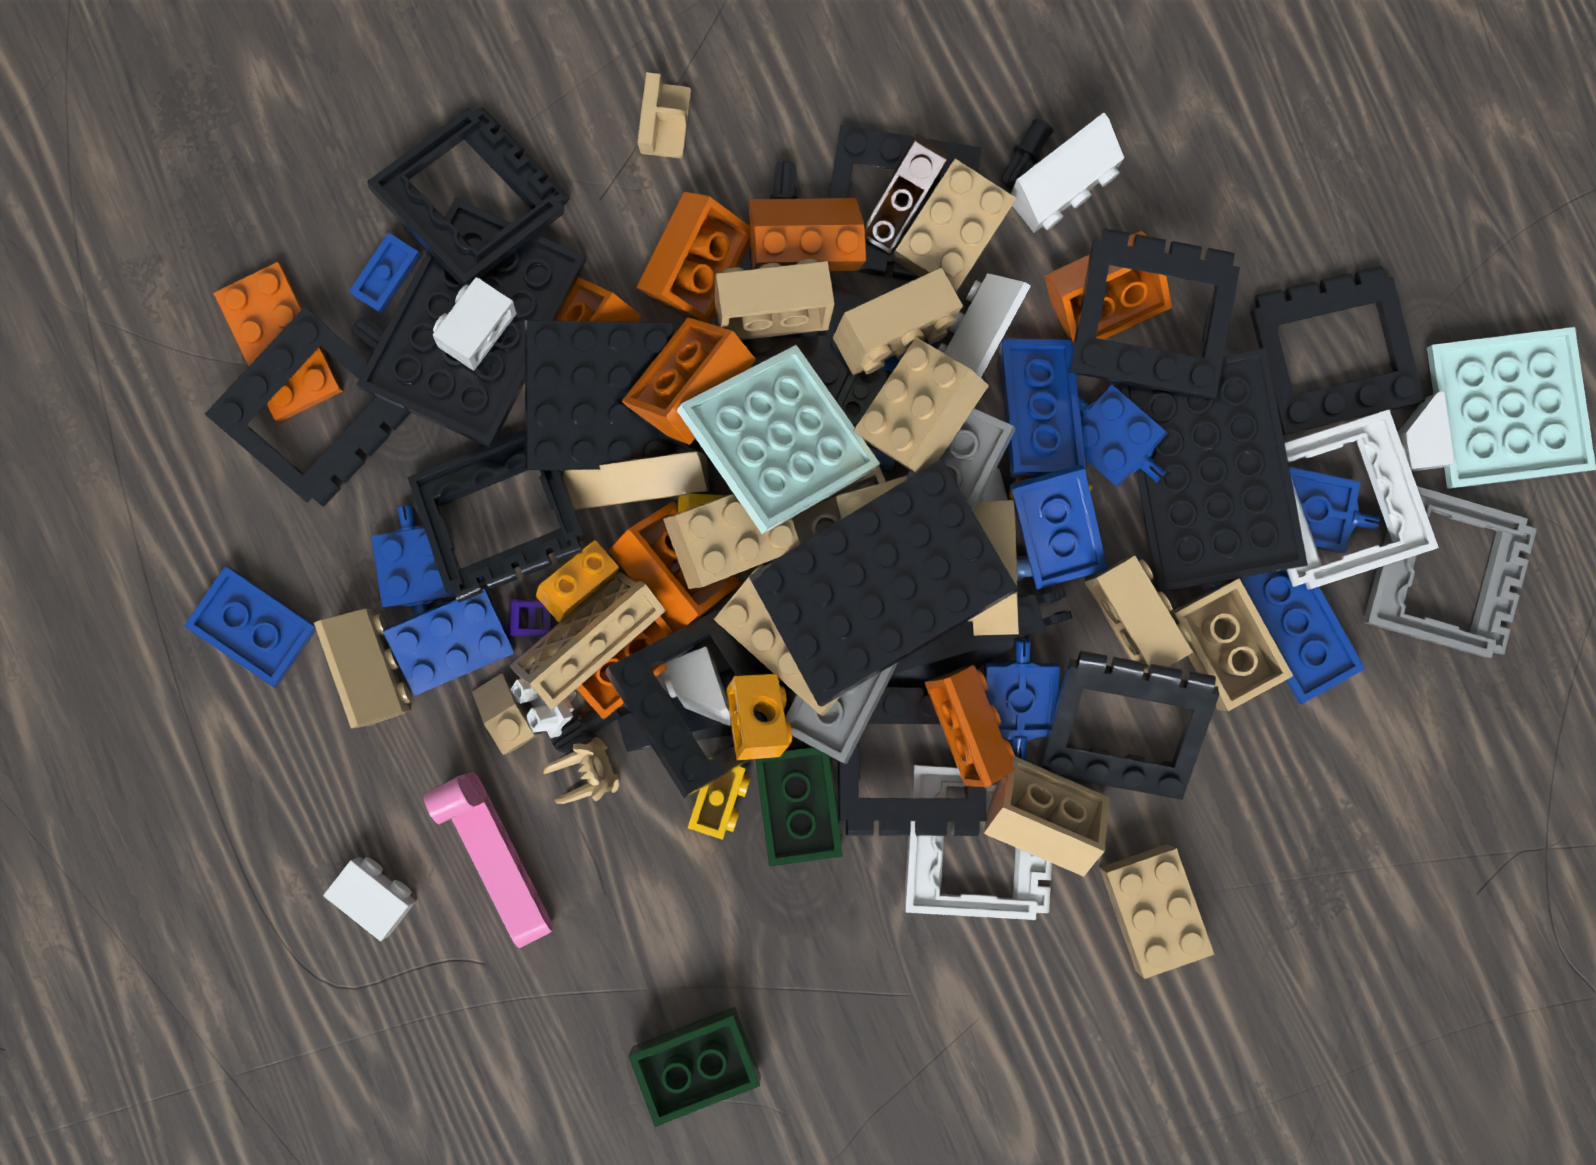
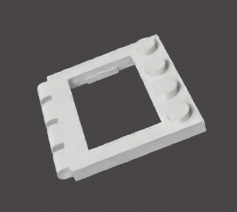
M1390 410L1285 443L1288 462L1303 457L1307 459L1341 448L1343 444L1357 441L1392 543L1379 548V545L1364 549L1341 557L1342 560L1330 562L1322 566L1292 480L1308 566L1287 570L1293 587L1305 583L1307 590L1439 548Z
M913 765L911 798H947V786L964 787L957 767ZM999 781L986 787V791H995ZM910 821L911 830L910 836H908L904 911L906 913L1036 920V913H1049L1051 887L1038 885V880H1051L1052 863L1018 848L1015 849L1013 898L962 893L960 895L941 894L944 836H916L915 821Z

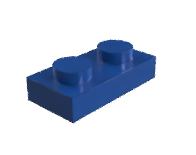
M388 232L349 293L383 314L421 254Z

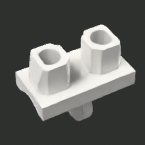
M521 678L517 679L511 688V693L516 702L524 703L530 701L534 707L527 714V723L532 732L547 731L550 738L561 735L562 727L573 717L571 712L574 709L570 702L577 694L575 690L551 710L540 696Z

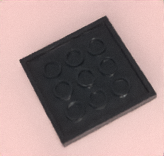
M525 320V469L601 470L599 466L604 464L672 455V443L659 438L657 434L659 429L627 407L622 400L673 337V323Z

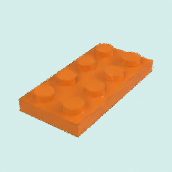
M279 262L213 293L248 366L254 362L303 309L283 265ZM322 346L311 355L267 403L276 422L280 423L343 392Z

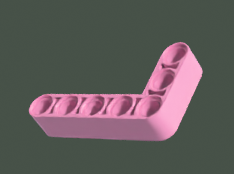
M475 772L466 773L424 793L423 799L426 808L437 824L452 819L515 945L518 948H522L553 932L551 919L478 775Z

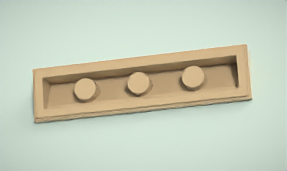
M697 451L604 464L599 466L601 470H563V479L575 510L682 496L688 493L709 492L707 457Z

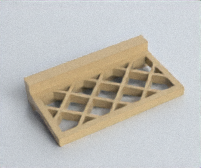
M619 572L514 661L510 667L552 710L666 610L642 581L636 583L622 572Z

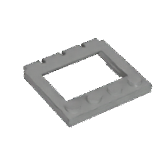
M1417 486L1428 517L1433 512L1447 516L1449 519L1496 531L1470 633L1459 630L1458 626L1427 617L1420 619L1404 614L1406 608L1404 603L1408 587H1411L1415 574L1414 565L1417 555L1377 568L1363 623L1484 658H1492L1493 653L1504 655L1511 630L1500 627L1501 622L1513 623L1520 597L1516 593L1509 592L1510 587L1522 589L1529 560L1518 557L1519 552L1531 554L1537 529L1526 526L1528 518ZM1388 529L1383 546L1392 543Z

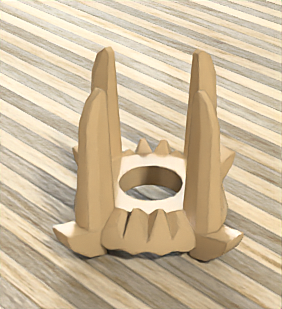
M595 737L587 744H573L574 752L548 764L544 768L543 774H547L581 762L580 766L582 767L578 771L584 773L581 779H587L588 784L555 798L554 801L557 804H565L591 795L596 802L605 792L612 791L614 793L617 791L619 776L618 774L614 775L612 765L609 763V758L605 751L608 748L602 739Z

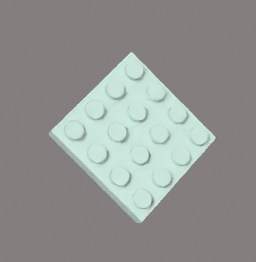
M1575 327L1434 344L1427 347L1433 394L1445 392L1455 464L1444 467L1447 489L1596 470Z
M797 345L685 401L677 409L678 414L762 535L874 471L880 465V462L863 438L853 432L855 427Z

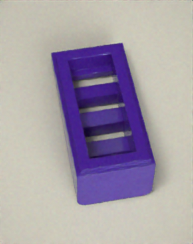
M509 599L508 635L545 636L552 630L550 629L551 613L539 600ZM521 607H527V628H520ZM536 607H542V629H535Z

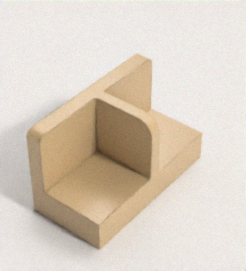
M646 72L637 142L641 154L682 158L691 89L685 86L663 84L661 74Z

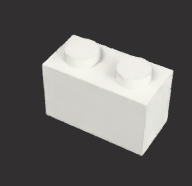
M477 277L470 286L466 284L460 289L456 296L454 307L448 314H442L433 328V337L437 346L473 371L517 314L511 299Z
M360 856L347 864L323 896L381 942L390 936L416 903V900L410 896L412 892L405 884L398 880L392 882L381 873L383 868L376 861L369 857L363 859Z

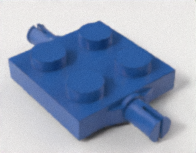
M1111 385L1097 401L1091 404L1078 394L1085 459L1117 488L1130 474L1140 469L1157 483L1161 478L1151 468L1155 469L1161 476H1164L1167 471L1151 457L1155 447L1168 433L1114 385Z
M1289 467L1317 549L1343 554L1347 551L1349 536L1355 526L1373 531L1377 530L1379 524L1376 523L1380 522V517L1359 512L1357 498L1361 482Z
M405 505V507H397L401 528L392 533L371 536L382 608L403 605L413 607L414 615L428 610V605L435 601L452 598L455 595L454 593L449 595L445 591L424 527L415 526L413 505Z
M1016 639L1015 660L1007 663H984V677L988 687L985 694L989 704L994 705L999 713L1001 725L998 727L1002 737L1012 740L1014 756L1026 761V741L1037 737H1047L1059 696L1060 666L1058 663H1036L1031 661V640L1023 639L1022 641L1021 639Z

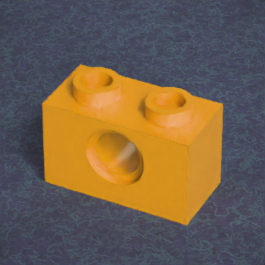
M596 540L582 550L583 553L574 556L538 587L536 597L559 623L615 577L619 566Z
M778 674L734 676L726 689L736 760L780 757L792 741V728L790 722L785 721L786 692L784 687L779 685ZM754 711L763 713L767 717L768 722L759 721L755 717Z

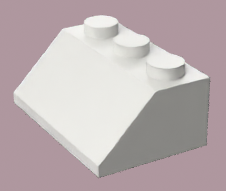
M1102 113L1016 180L1011 195L1017 199L1012 206L1034 233L1043 226L1046 230L1052 228L1064 217L1061 213L1070 205L1074 208L1079 207L1092 195L1089 190L1098 183L1102 187L1106 186L1120 174L1118 167L1123 161L1124 156L1106 114Z
M987 273L983 283L976 280L966 297V300L972 302L966 314L961 312L955 317L956 322L949 329L950 332L954 333L952 340L948 346L941 343L938 350L969 367L981 378L1031 285Z

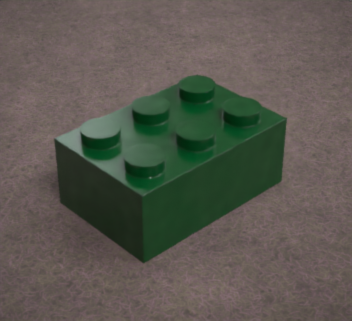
M813 746L786 749L780 757L755 759L769 867L843 857L829 755Z
M735 1007L634 1045L628 1056L655 1127L760 1087L761 1074Z

